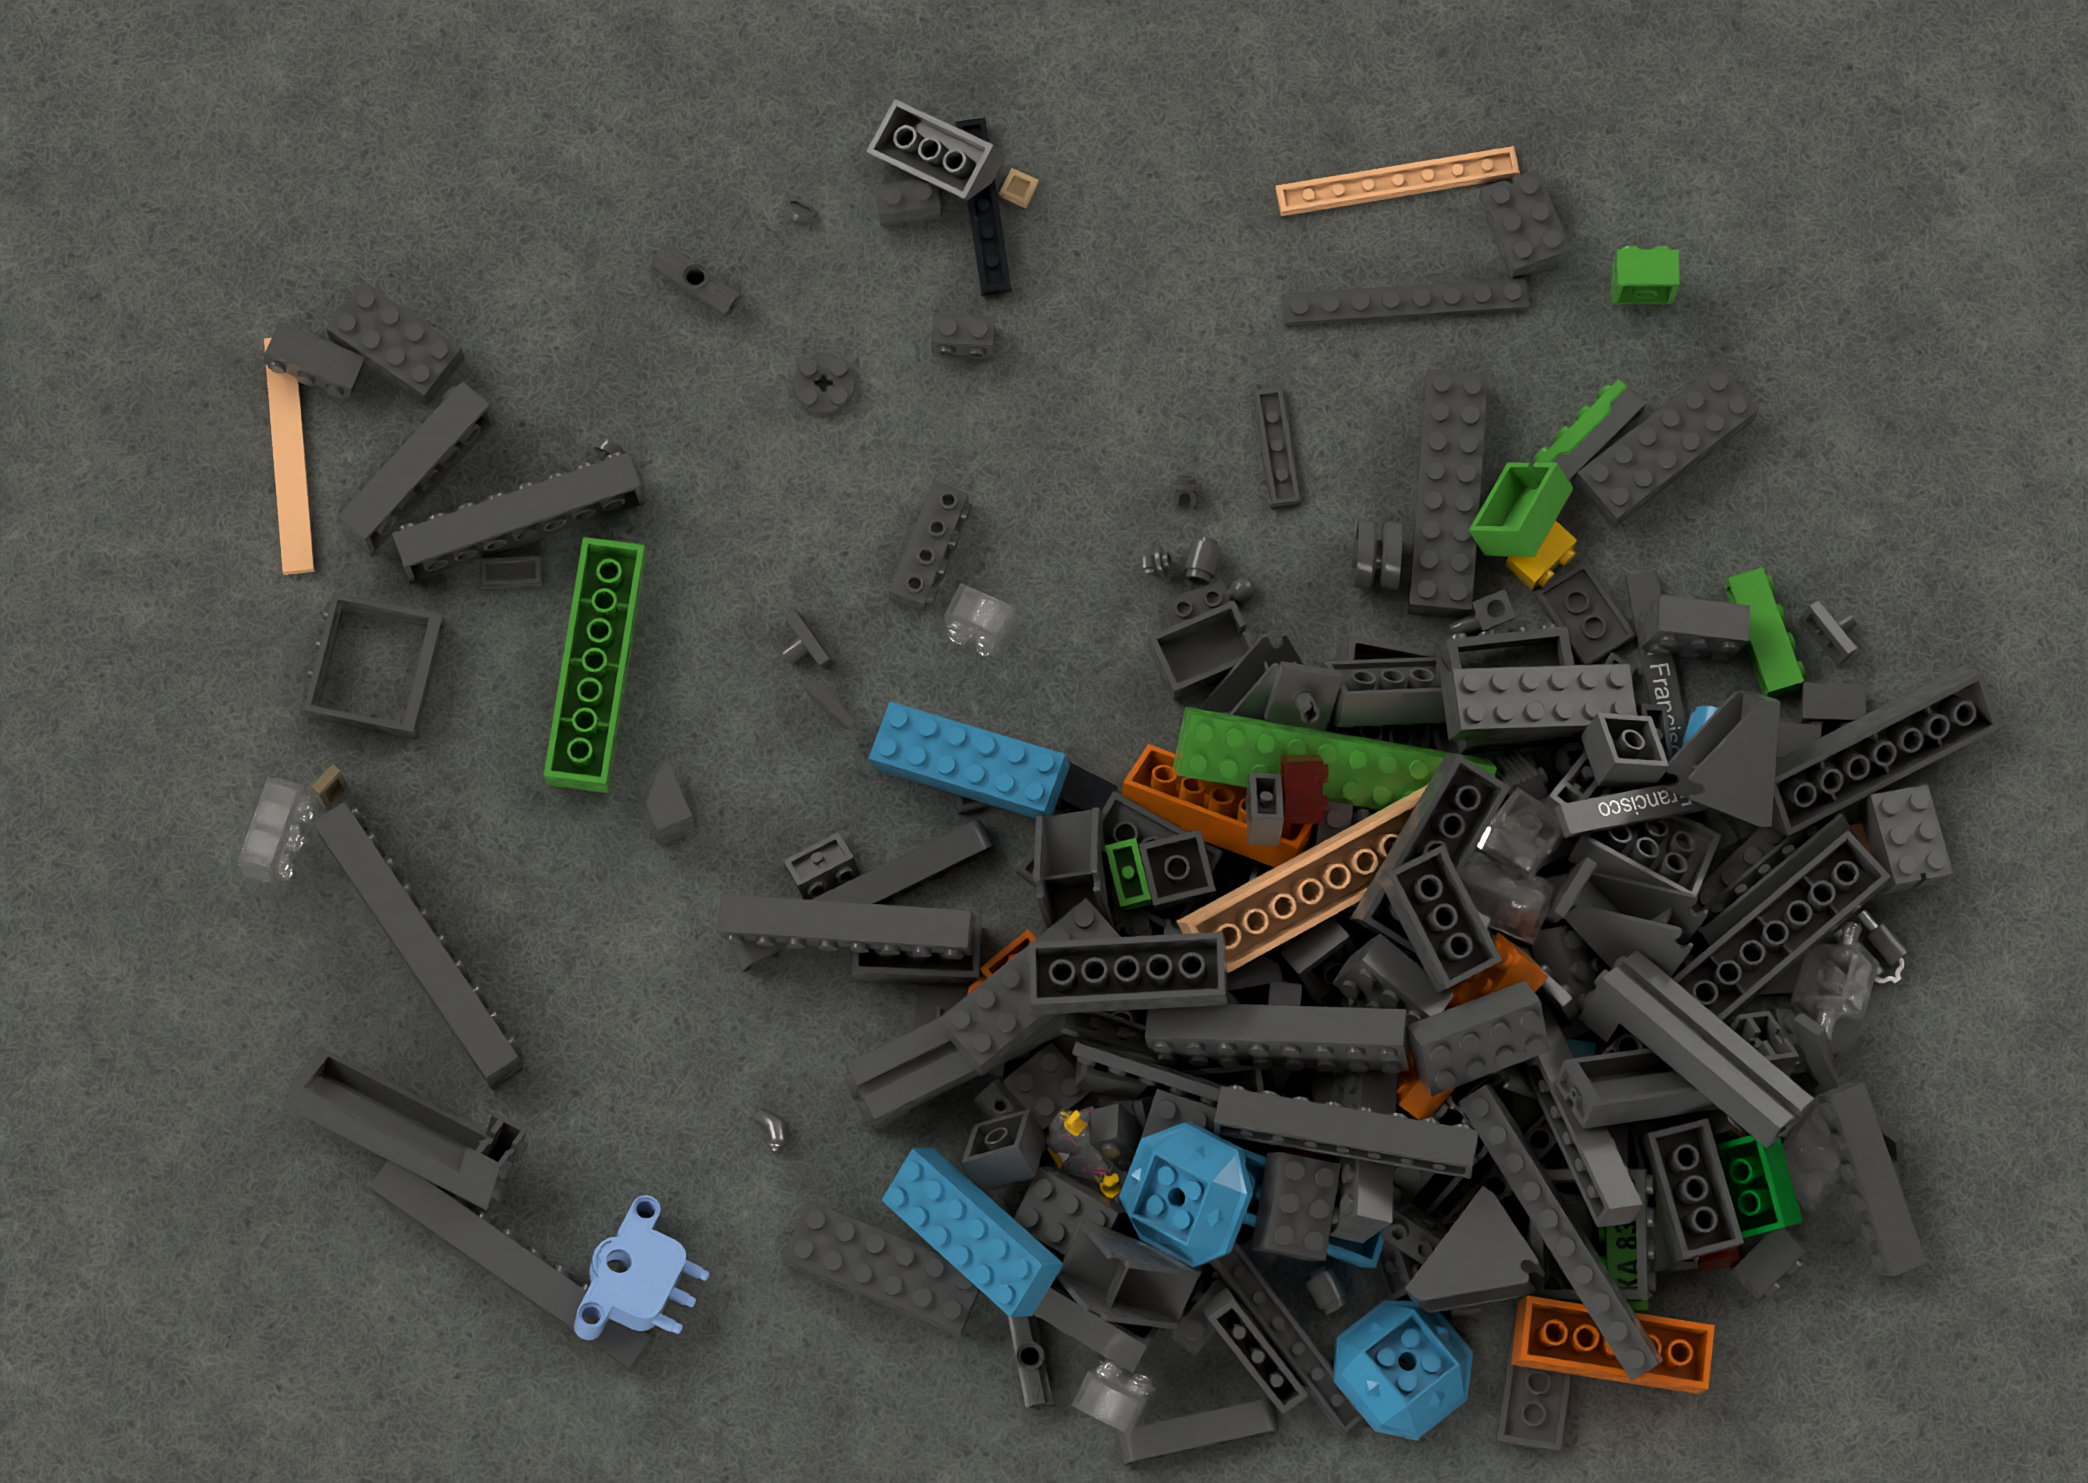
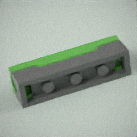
M1619 379L1612 386L1606 384L1596 395L1598 400L1591 407L1588 404L1585 405L1575 416L1577 421L1570 428L1565 425L1554 437L1556 442L1549 449L1544 446L1534 456L1533 460L1535 463H1558L1572 484L1575 481L1577 472L1602 454L1643 413L1646 403Z

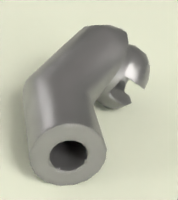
M762 1107L755 1116L754 1121L768 1129L770 1137L767 1143L768 1148L772 1152L780 1153L789 1142L787 1125L784 1120Z

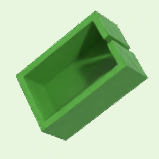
M1507 463L1468 531L1484 556L1535 557L1571 494L1573 487L1558 463H1534L1533 467L1531 463Z

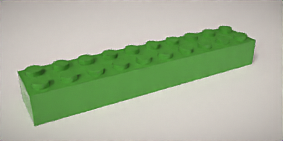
M1185 707L1173 769L1178 776L1246 788L1248 786L1249 773L1281 774L1282 794L1382 810L1428 785L1446 753H1457ZM1460 754L1495 777L1497 767L1489 759Z

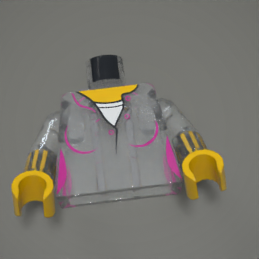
M1089 1106L1081 1111H1072L1067 1108L1061 1109L1049 1125L1050 1131L1045 1138V1146L1040 1159L1041 1163L1047 1164L1055 1161L1060 1171L1071 1177L1077 1176L1096 1181L1100 1184V1189L1107 1198H1114L1122 1190V1187L1117 1184L1119 1181L1118 1175L1110 1173L1115 1164L1089 1144L1091 1112L1094 1110V1107Z

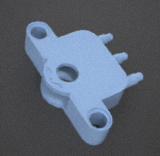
M643 1195L636 1198L618 1230L617 1237H610L602 1241L595 1249L589 1270L591 1285L578 1308L574 1323V1330L581 1339L594 1340L598 1338L608 1319L637 1331H646L656 1325L669 1332L672 1331L680 1334L683 1328L682 1324L677 1323L674 1319L662 1313L669 1299L689 1307H693L696 1302V1298L690 1296L689 1293L676 1288L683 1272L696 1279L699 1278L706 1281L710 1273L701 1266L686 1260V1252L681 1243L655 1231L661 1209L659 1202L654 1197ZM638 1212H647L651 1217L642 1218L638 1215ZM612 1262L621 1263L627 1268V1271L622 1273L614 1272L609 1269L608 1264ZM592 1317L597 1323L587 1324L583 1318Z

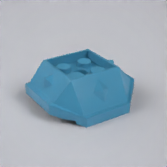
M1191 1121L1142 1138L1119 1195V1199L1139 1238L1191 1267L1201 1266L1231 1253L1253 1196L1250 1177L1245 1166L1244 1149ZM1181 1190H1182V1191L1184 1192V1194H1185V1201H1184V1203H1183V1201H1182L1181 1198H1180V1191H1181Z
M1384 1300L1334 1340V1382L1375 1432L1402 1436L1406 1439L1417 1441L1467 1401L1473 1351L1439 1311L1428 1313L1413 1301ZM1398 1359L1407 1360L1412 1370H1403L1399 1366Z

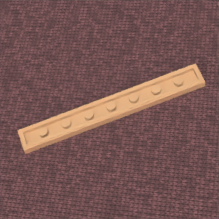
M1511 146L1276 185L1275 189L1281 216L1510 179L1520 175L1515 148Z
M264 338L265 352L271 338ZM266 365L282 570L284 575L315 572L299 381L290 374L275 373Z

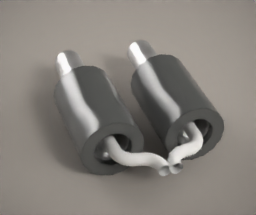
M1866 910L1857 917L1870 931L1867 939L1892 967L1899 961L1900 965L1896 969L1895 977L1879 978L1885 972L1883 967L1861 941L1854 944L1842 928L1833 935L1846 950L1843 958L1866 985H1869L1874 980L1878 983H1886L1888 981L1896 983L1901 979L1900 972L1904 968V960L1902 958L1909 951L1886 923L1878 925Z

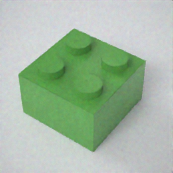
M1625 246L1622 249H1617L1611 267L1612 304H1673L1680 285L1679 250H1671L1668 246H1656L1652 249Z

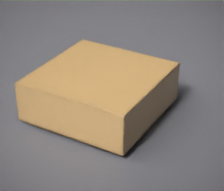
M1011 168L999 192V197L1027 208L1039 184V180Z

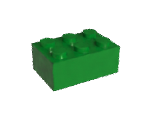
M1752 1135L1716 1144L1742 1238L1803 1223L1780 1137L1768 1148Z

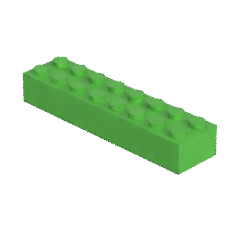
M583 537L544 770V778L548 786L609 794L647 560L645 545Z

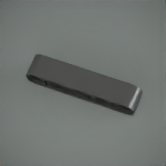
M1262 1399L1120 1431L1117 1434L1124 1465H1132L1133 1461L1141 1459L1144 1462L1164 1458V1455L1175 1452V1455L1196 1451V1447L1205 1445L1207 1448L1228 1444L1227 1441L1232 1439L1241 1441L1259 1437L1260 1433L1268 1431L1269 1434L1278 1432L1279 1428L1272 1400Z

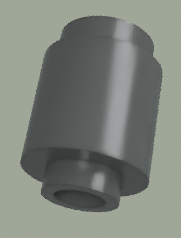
M1199 537V540L1192 541L1184 569L1187 573L1186 579L1199 585H1209L1210 580L1215 577L1222 550L1217 545L1216 540L1208 537Z
M1322 1266L1307 1274L1310 1280L1305 1284L1318 1309H1323L1326 1316L1349 1304L1345 1298L1347 1293L1333 1268L1327 1270L1325 1266Z

